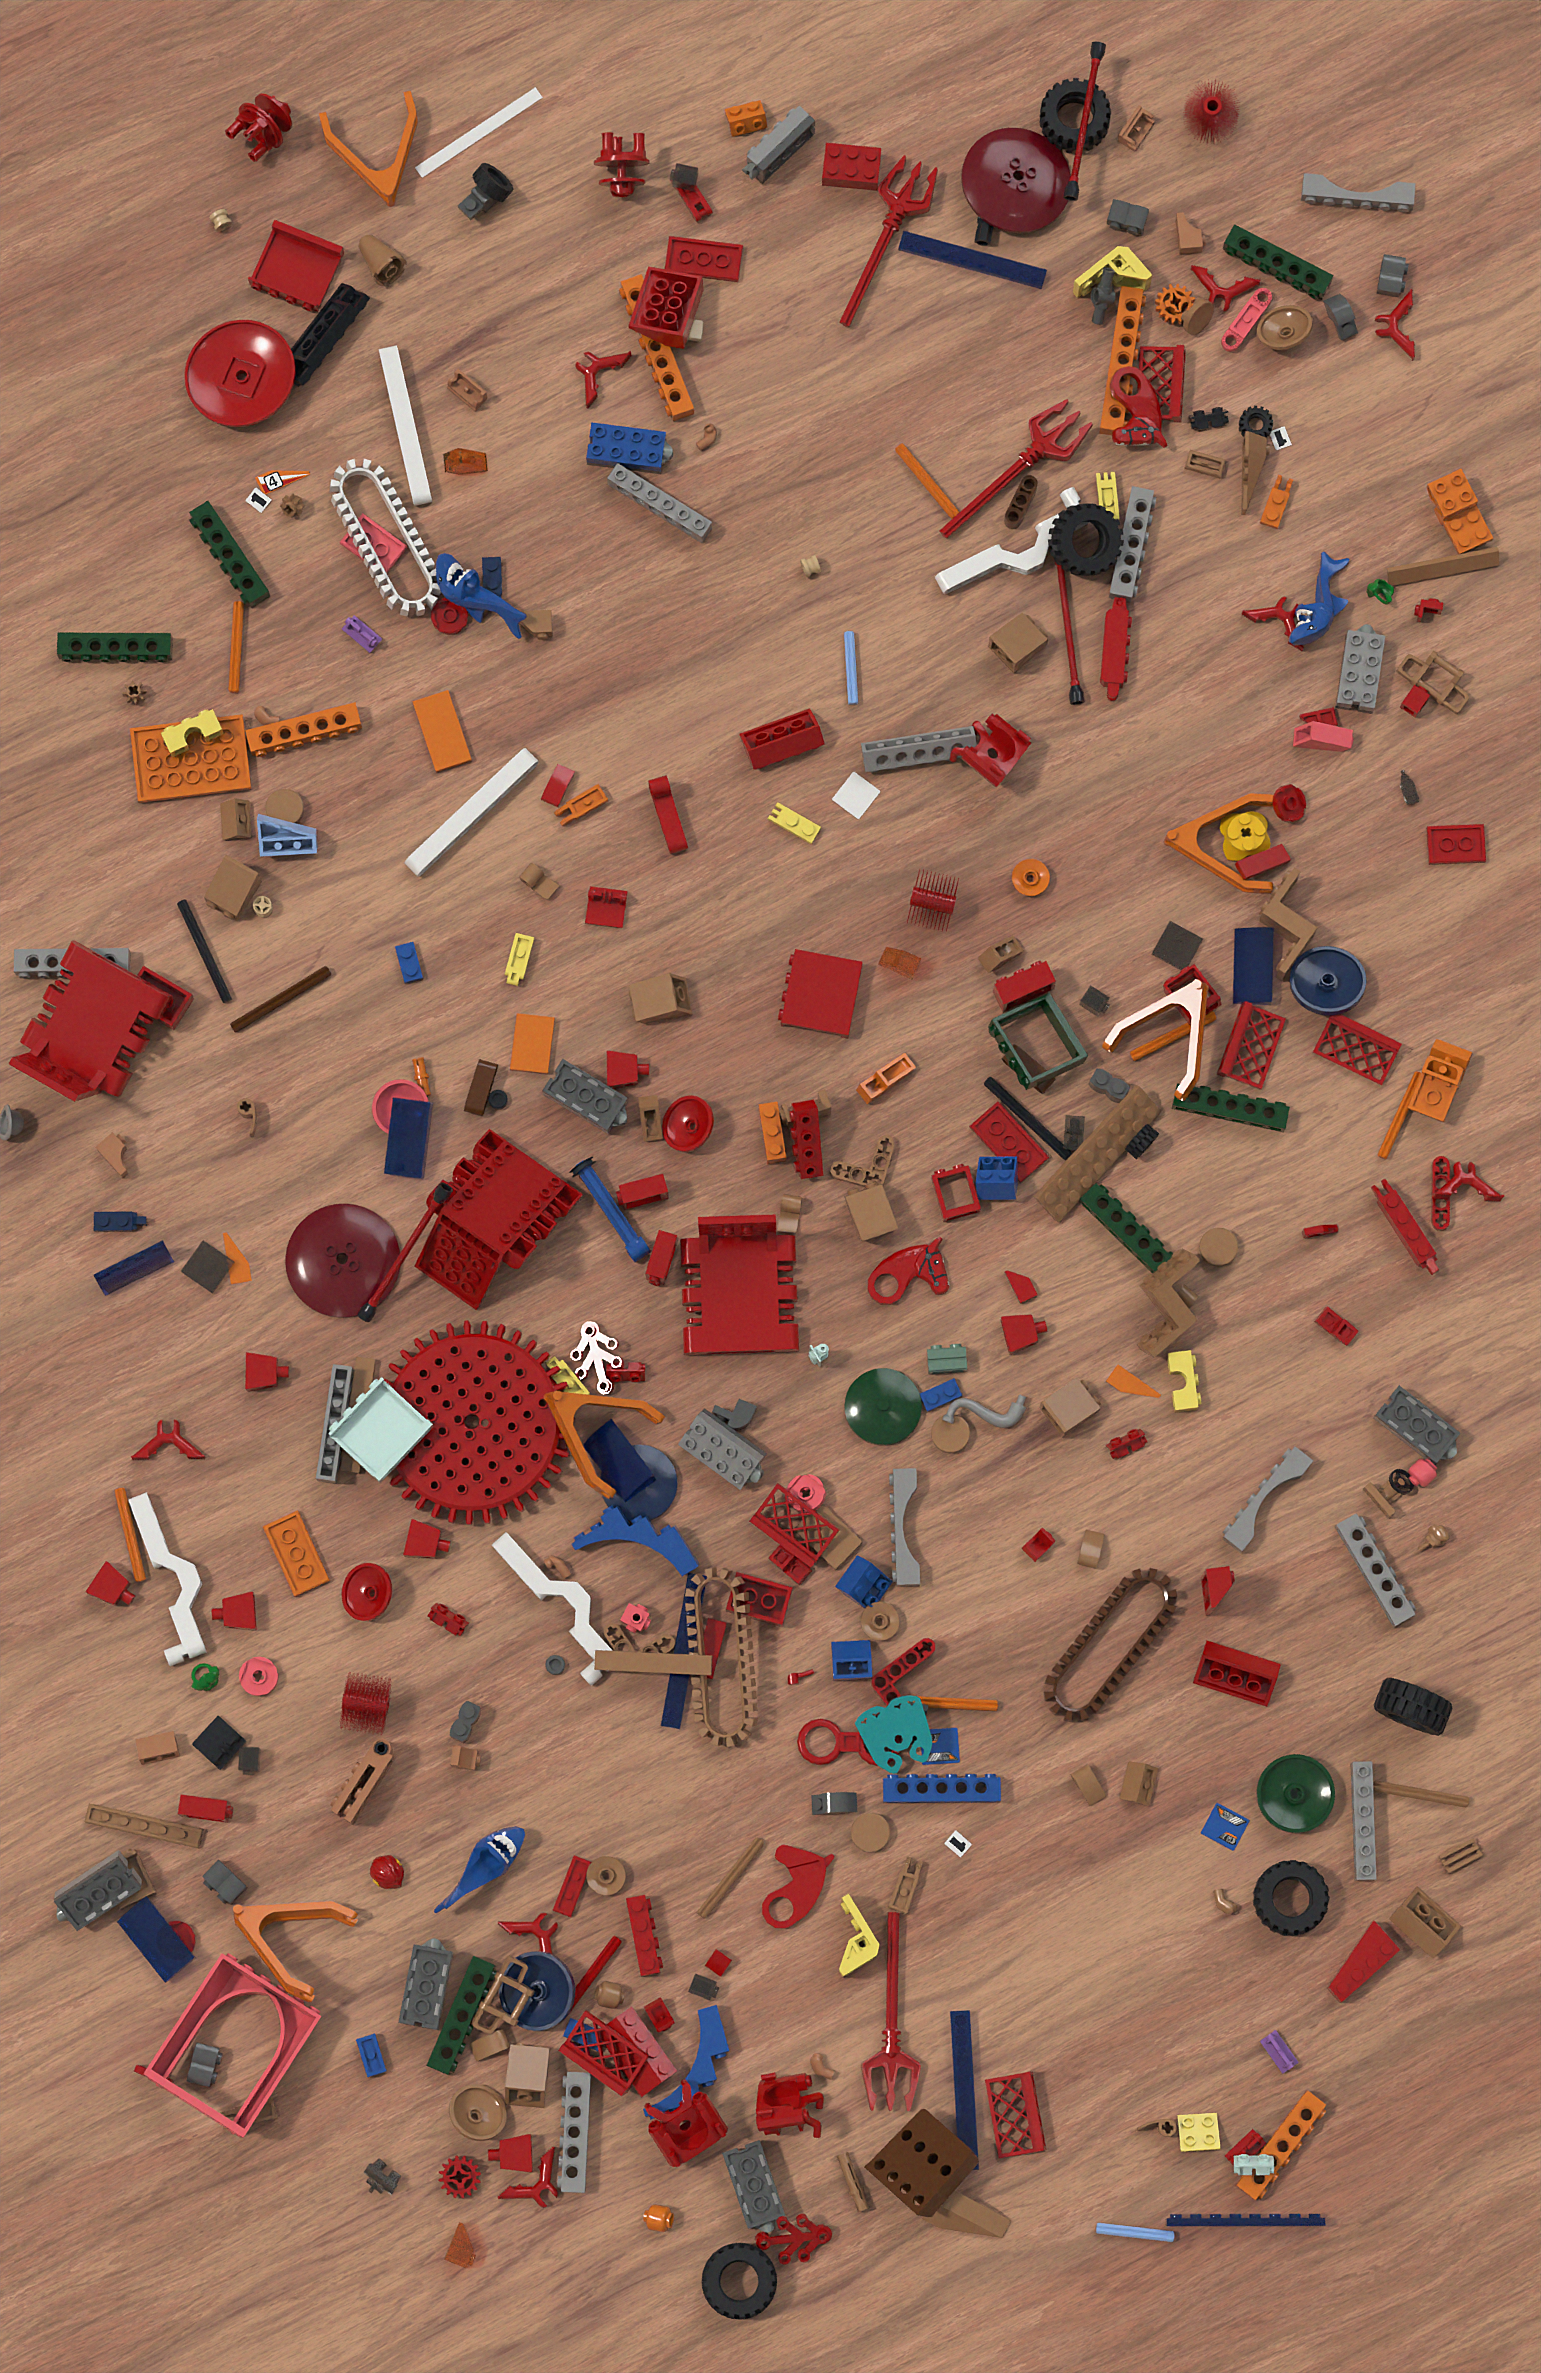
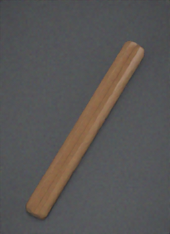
M1374 1781L1373 1791L1465 1808L1469 1805V1797L1381 1781Z
M756 1837L697 1911L699 1916L705 1919L762 1848L764 1842Z

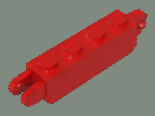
M1119 597L1114 598L1112 609L1106 612L1100 683L1103 687H1107V698L1110 701H1115L1118 698L1119 688H1123V682L1127 683L1128 671H1124L1125 664L1129 663V653H1126V646H1130L1131 635H1127V629L1131 628L1132 617H1128L1129 610L1126 607V598Z
M1386 1179L1381 1181L1383 1188L1388 1193L1385 1196L1381 1194L1378 1187L1373 1185L1371 1189L1378 1199L1377 1204L1415 1264L1418 1267L1421 1266L1422 1269L1426 1267L1431 1275L1438 1272L1439 1268L1435 1263L1438 1260L1436 1258L1437 1253L1397 1191L1392 1189Z

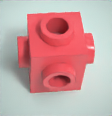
M629 1603L620 1622L627 1625V1630L636 1634L637 1631L641 1633L643 1629L647 1630L651 1619H649L650 1614L647 1613V1608L640 1604L636 1607ZM638 1616L640 1620L634 1621V1617Z

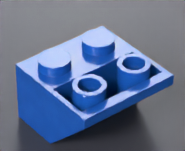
M1017 1156L979 1157L976 1176L978 1200H1016L1018 1187Z
M857 1555L835 1587L865 1609L867 1606L873 1607L872 1603L879 1602L893 1581L871 1562Z
M870 1640L831 1642L833 1681L872 1679Z

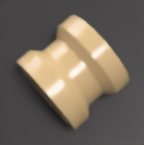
M226 209L215 211L209 217L210 221L215 224L214 228L217 232L226 230L232 225L231 219L227 217Z
M815 555L811 556L810 559L800 560L806 578L811 576L812 573H821Z
M259 896L253 902V909L257 916L265 918L272 913L273 905L269 898Z

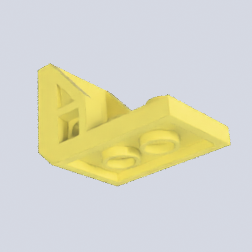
M1117 246L1074 281L1073 294L1077 298L1081 295H1087L1092 290V286L1100 283L1103 268H1111L1115 271L1112 283L1116 287L1143 289V292L1150 288L1152 274L1128 247Z
M849 1894L842 1897L843 1903H841V1907L846 1915L850 1913L853 1918L851 1924L856 1932L860 1930L861 1933L848 1941L839 1968L842 1977L847 1976L876 1958L879 1949L878 1941ZM863 1941L865 1947H860L859 1942Z

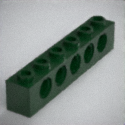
M1235 224L1223 245V250L1232 257L1237 256L1245 264H1252L1258 267L1261 272L1274 275L1278 281H1285L1291 284L1294 289L1307 292L1313 299H1323L1334 276ZM1246 244L1249 248L1244 250L1239 245ZM1261 252L1265 255V257L1259 258L1256 256V254ZM1279 261L1282 265L1277 267L1272 262ZM1294 269L1298 272V274L1292 275L1289 273V271ZM1312 278L1315 282L1309 284L1305 279Z
M206 501L190 511L191 519L189 521L194 529L198 528L201 534L199 536L204 544L208 543L211 549L209 551L214 559L218 558L222 563L219 565L224 574L228 573L232 579L229 581L235 590L238 588L242 593L239 596L245 605L249 604L253 608L269 598V590L210 502ZM206 522L213 523L210 528L203 527ZM216 537L223 538L220 543H214L213 541ZM227 552L233 553L231 558L223 557ZM237 567L243 568V571L239 574L234 573V569ZM247 582L253 583L250 589L244 588V585Z
M57 632V656L63 662L81 659L82 662H91L92 660H99L101 662H110L111 660H118L119 662H129L130 660L148 662L149 660H156L163 663L167 662V660H172L173 637L171 633ZM96 644L101 646L98 651L91 650ZM75 645H82L79 651L72 650ZM113 645L120 646L117 651L110 650ZM156 645L157 649L155 651H148L149 646ZM130 646H139L136 651H129Z
M1177 1083L1175 1091L1179 1087V1083ZM1207 1086L1194 1087L1189 1095L1195 1094L1198 1096L1199 1100L1197 1102H1191L1188 1097L1184 1101L1179 1100L1175 1096L1171 1109L1283 1133L1286 1129L1290 1107L1286 1106V1103L1283 1102L1269 1103L1264 1098L1250 1099L1245 1094L1231 1095L1229 1091H1212ZM1214 1098L1217 1101V1105L1210 1106L1207 1100ZM1233 1102L1236 1105V1109H1227L1226 1103ZM1252 1106L1255 1109V1113H1246L1245 1107ZM1265 1110H1271L1274 1116L1272 1118H1267L1264 1116L1263 1112Z
M1095 1183L1080 1198L1079 1203L1153 1274L1158 1270L1157 1268L1160 1264L1172 1258L1173 1253L1171 1251L1167 1252L1163 1248L1164 1244L1158 1238L1153 1239L1149 1235V1229L1143 1224L1140 1226L1135 1221L1137 1218L1130 1211L1126 1212L1122 1208V1203L1117 1198L1112 1199L1108 1195L1109 1191L1106 1187ZM1104 1200L1107 1202L1108 1207L1101 1209L1098 1207L1097 1202ZM1119 1214L1122 1220L1114 1222L1111 1219V1215ZM1125 1228H1134L1135 1234L1132 1236L1127 1235ZM1141 1240H1145L1148 1242L1149 1247L1142 1249L1138 1243ZM1154 1254H1160L1163 1260L1161 1262H1155L1152 1256Z
M475 1956L472 1957L426 2066L450 2075V2072H455L458 2065L456 2061L458 2053L462 2055L466 2043H463L466 2035L470 2036L474 2027L471 2023L479 2009L481 1999H485L489 1992V1988H487L489 1980L493 1981L497 1973L494 1964ZM477 1974H481L484 1977V1982L481 1985L473 1983V1978ZM470 1992L476 1995V2000L472 2004L467 2003L465 2000L466 1995ZM460 2011L468 2013V2019L465 2022L458 2020L457 2016ZM453 2029H458L461 2033L458 2040L450 2038V2032ZM446 2047L451 2048L453 2051V2055L449 2059H445L442 2056V2051Z

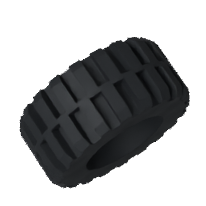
M1073 78V81L1065 79L1062 80L1061 85L1057 82L1053 85L1052 90L1049 89L1046 92L1045 98L1042 100L1039 116L1042 134L1044 137H1048V141L1051 144L1055 143L1056 148L1060 151L1062 148L1066 149V153H1072V150H1076L1080 128L1073 129L1065 126L1058 118V111L1069 103L1084 105L1089 80L1084 79L1082 82L1079 81V78ZM1095 84L1090 109L1093 119L1088 124L1083 147L1087 151L1092 150L1094 144L1098 146L1102 138H1105L1111 118L1109 99L1106 98L1103 90H1098L1099 86Z
M1096 504L1072 505L1067 507V510H1062L1058 514L1059 518L1053 520L1052 524L1055 526L1049 529V534L1052 536L1051 539H1048V545H1052V550H1050L1051 556L1056 557L1054 561L1057 565H1062L1064 571L1081 576L1099 575L1100 572H1106L1109 570L1110 565H1114L1117 562L1115 558L1121 555L1122 551L1119 548L1124 544V540H1121L1120 535H1123V530L1118 528V525H1120L1119 520L1114 519V514L1111 511H1106L1105 507L1097 506ZM1082 522L1093 524L1099 534V546L1096 552L1088 558L1079 556L1072 542L1073 533Z
M1394 1678L1383 1680L1374 1702V1709L1385 1717L1415 1730L1436 1736L1444 1732L1453 1709L1452 1703L1445 1698L1417 1685Z
M1296 1860L1281 1861L1265 1870L1257 1880L1253 1891V1906H1255V1912L1257 1917L1259 1916L1262 1924L1270 1928L1272 1932L1283 1936L1305 1934L1314 1929L1327 1913L1330 1898L1328 1896V1886L1325 1884L1323 1876L1317 1872V1869L1307 1865L1308 1863ZM1285 1880L1301 1882L1309 1893L1307 1909L1295 1917L1281 1914L1273 1903V1892L1276 1886Z
M746 2243L728 2244L715 2251L706 2262L701 2281L703 2294L709 2305L722 2316L739 2320L752 2318L763 2312L775 2295L777 2288L775 2267L766 2253L756 2246ZM735 2262L749 2264L754 2268L758 2276V2286L755 2293L745 2300H734L728 2297L721 2287V2275L724 2269Z

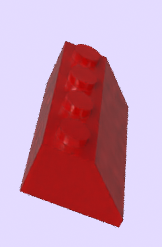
M810 708L739 734L754 770L762 769L769 764L781 762L791 756H798L805 751L817 749L825 745L820 726Z
M1230 1566L1206 1569L1201 1576L1206 1616H1210L1232 1587L1233 1582H1235L1234 1571H1230Z
M1206 1640L1193 1683L1267 1707L1281 1664Z
M630 2007L607 2024L649 2055V2058L632 2083V2086L641 2098L677 2072L633 2007ZM599 2031L602 2042L610 2040L607 2031ZM614 2042L616 2053L626 2052L622 2042ZM611 2043L604 2044L609 2053L613 2054ZM637 2053L630 2054L632 2065L639 2064L643 2058ZM626 2055L617 2056L619 2067L628 2066ZM629 2068L622 2069L629 2080L631 2077Z

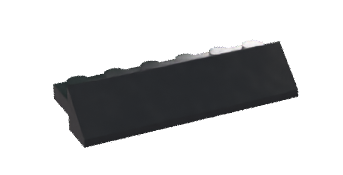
M341 283L291 348L296 367L294 381L296 386L304 385L310 380L313 372L320 367L326 355L333 350L336 342L343 337L349 325L355 321L359 312L366 307L370 298L365 293L356 291L352 286Z

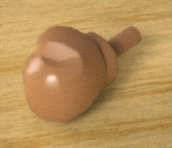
M1434 1524L1428 1528L1429 1535L1426 1536L1428 1541L1419 1546L1418 1549L1421 1552L1429 1545L1434 1548L1449 1540V1533L1443 1525L1437 1526Z

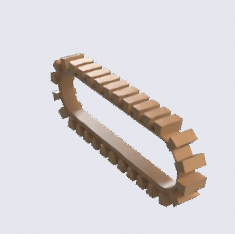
M717 1567L705 1569L708 1579L705 1580L701 1573L696 1574L691 1579V1581L699 1585L697 1589L686 1588L685 1596L694 1597L695 1603H685L686 1611L695 1610L696 1615L686 1616L687 1624L696 1622L697 1626L687 1628L688 1636L697 1634L698 1639L688 1640L689 1648L698 1646V1652L693 1651L689 1652V1654L705 1655L701 1592L710 1581H722L730 1587L733 1593L742 1722L739 1728L730 1734L719 1732L714 1728L710 1720L707 1675L691 1677L692 1685L701 1683V1689H692V1697L702 1695V1701H693V1710L703 1707V1713L694 1714V1722L701 1720L705 1722L706 1727L698 1731L702 1738L713 1733L714 1737L710 1744L721 1746L723 1737H725L726 1747L739 1744L735 1736L737 1734L742 1741L747 1740L752 1733L744 1728L746 1725L757 1726L758 1717H749L748 1711H758L757 1703L748 1705L747 1699L757 1698L756 1690L747 1692L746 1688L756 1686L755 1678L746 1680L745 1675L755 1674L754 1666L745 1668V1662H754L753 1653L744 1655V1650L753 1649L752 1641L743 1643V1637H752V1630L742 1631V1625H751V1617L741 1618V1613L750 1612V1604L740 1606V1600H749V1592L741 1594L738 1592L737 1587L745 1583L741 1576L735 1577L733 1581H730L729 1577L733 1570L721 1568L720 1577H717Z

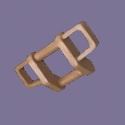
M1436 651L1430 654L1426 662L1408 654L1397 668V673L1408 680L1411 685L1425 688L1428 694L1437 700L1438 704L1458 714L1469 699V695L1457 686L1465 672L1461 669H1456L1439 657V653ZM1409 660L1422 666L1414 678L1402 670ZM1433 662L1454 676L1442 694L1421 680ZM1453 689L1464 698L1457 708L1445 701Z
M507 1956L500 1970L497 1971L496 1979L486 1998L479 2005V2009L472 2021V2025L487 2034H492L502 2019L513 2026L517 2025L519 2022L517 2019L525 2004L535 1992L522 1983L528 1969L526 1963L512 1956ZM511 1962L522 1966L517 1980L504 1974ZM503 1982L523 1993L511 2015L491 2005ZM484 2010L497 2016L489 2028L478 2024Z

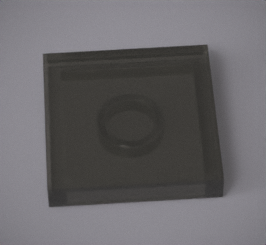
M1169 921L1151 955L1182 970L1191 963L1203 938Z
M203 1240L185 1264L181 1273L213 1294L235 1262Z

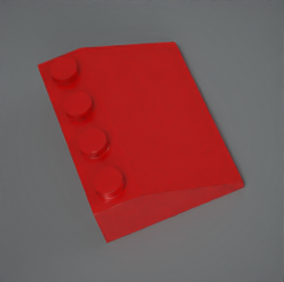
M648 266L628 327L665 346L684 349L704 291L702 276Z

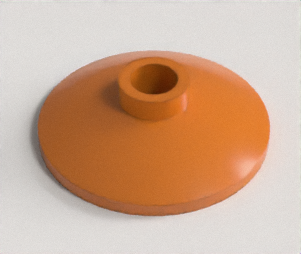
M1025 859L1019 862L1013 869V886L1019 893L1025 896L1039 895L1045 891L1049 884V871L1039 860ZM1032 876L1034 881L1028 882L1027 877Z

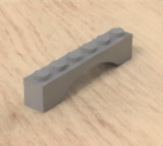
M1304 173L1301 201H1305L1307 204L1319 202L1327 206L1341 204L1344 207L1361 206L1363 209L1374 207L1383 211L1396 209L1399 212L1412 211L1414 206L1416 183L1396 182L1379 191L1354 192L1336 186L1323 175Z
M1294 1447L1292 1450L1288 1448L1282 1456L1285 1460L1281 1465L1276 1464L1270 1471L1273 1474L1270 1479L1267 1480L1265 1478L1258 1486L1261 1489L1259 1493L1251 1495L1246 1502L1249 1504L1245 1510L1241 1508L1234 1517L1237 1521L1233 1526L1229 1523L1222 1532L1225 1534L1223 1540L1241 1553L1254 1537L1255 1517L1263 1499L1279 1485L1300 1478L1313 1462L1311 1458L1297 1447Z
M916 1468L893 1469V1474H889V1485L893 1486V1493H890V1505H894V1512L890 1513L891 1524L895 1526V1532H891V1543H895V1551H892V1563H896V1570H892V1581L896 1582V1587L920 1586V1565L910 1553L903 1532L905 1509L910 1498L917 1490Z

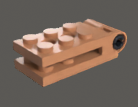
M377 1739L373 1742L361 1763L357 1762L353 1767L351 1779H346L341 1787L343 1791L340 1796L336 1795L330 1804L332 1806L331 1811L339 1817L342 1813L345 1814L344 1819L352 1825L358 1819L395 1760L393 1757V1747L387 1740ZM371 1767L374 1768L375 1770L368 1779L365 1786L363 1788H359V1786L365 1779L366 1775L370 1771ZM354 1796L356 1800L354 1801L353 1805L349 1804V1802Z

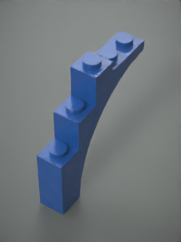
M611 1505L604 1509V1514L600 1517L604 1524L596 1523L590 1527L592 1531L586 1535L584 1532L574 1537L575 1541L572 1543L573 1548L578 1550L588 1544L602 1540L620 1539L634 1541L662 1554L675 1566L681 1576H684L700 1565L676 1525L673 1527L670 1524L660 1530L661 1534L659 1535L647 1515L645 1517L637 1516L631 1520L633 1524L630 1525L619 1506L614 1508Z
M717 2005L698 2010L700 2044L692 2069L685 2078L691 2086V2098L695 2093L700 2092L698 2085L702 2084L703 2088L714 2085V2081L717 2080L711 2057L715 2056V2059L726 2057V2052H729ZM682 2085L671 2095L652 2105V2107L662 2112L667 2110L671 2112L680 2106L679 2102L683 2100ZM644 2108L645 2117L649 2116L650 2119H654Z

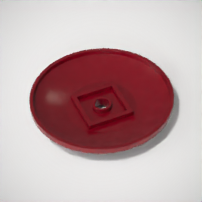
M1002 128L984 135L970 148L962 166L961 183L968 204L983 221L1002 231L1029 233L1045 228L1061 215L1068 203V200L1064 199L1063 196L1071 173L1061 151L1044 136L1023 128ZM1019 173L1023 179L1016 180L1013 174Z
M333 1204L312 1212L300 1222L292 1233L285 1256L287 1277L299 1299L314 1311L336 1318L358 1316L361 1307L378 1290L398 1258L400 1249L390 1226L375 1212L354 1204ZM339 1255H347L348 1260L345 1264L337 1262ZM400 1268L398 1272L395 1274L389 1286L387 1287L386 1291L380 1298L378 1305H380L393 1290L399 1276Z

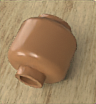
M604 1981L597 1985L594 1999L597 2000L599 2006L615 2009L619 2003H623L625 1992H622L620 1984Z

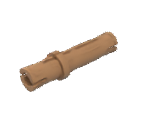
M846 2152L836 2156L848 2184L849 2195L853 2197L857 2212L869 2209L870 2207L863 2193L865 2191L864 2187H861L849 2153Z

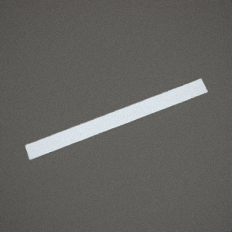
M535 87L416 166L415 169L423 178L543 97Z

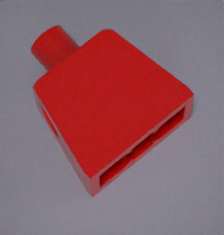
M607 1051V1086L610 1088L619 1089L638 1085V1075H649V1064H638L637 1055Z
M1031 1314L1002 1316L1000 1319L1009 1355L1037 1344L1039 1341L1037 1334L1048 1332L1046 1322L1034 1323Z
M246 1352L245 1389L247 1392L277 1387L278 1378H289V1366H278L277 1357Z
M411 1519L403 1555L407 1558L436 1559L437 1551L449 1552L451 1541L440 1539L441 1530Z
M105 1561L85 1591L90 1596L114 1606L120 1600L130 1605L135 1598V1595L127 1590L131 1583L107 1561Z
M254 1592L222 1599L223 1608H212L211 1610L212 1620L223 1619L225 1628L257 1630Z
M531 2134L500 2140L499 2149H488V2161H500V2169L533 2172Z

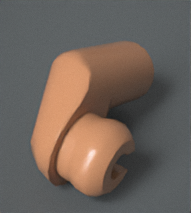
M711 423L706 424L704 427V438L696 442L700 451L715 442L717 431Z
M263 706L256 707L254 711L255 718L262 725L280 721V716H269Z
M551 1555L544 1560L546 1567L550 1569L555 1566L563 1579L571 1574L561 1559Z
M813 2054L810 2064L814 2073L831 2080L834 2070L824 2067L821 2054Z

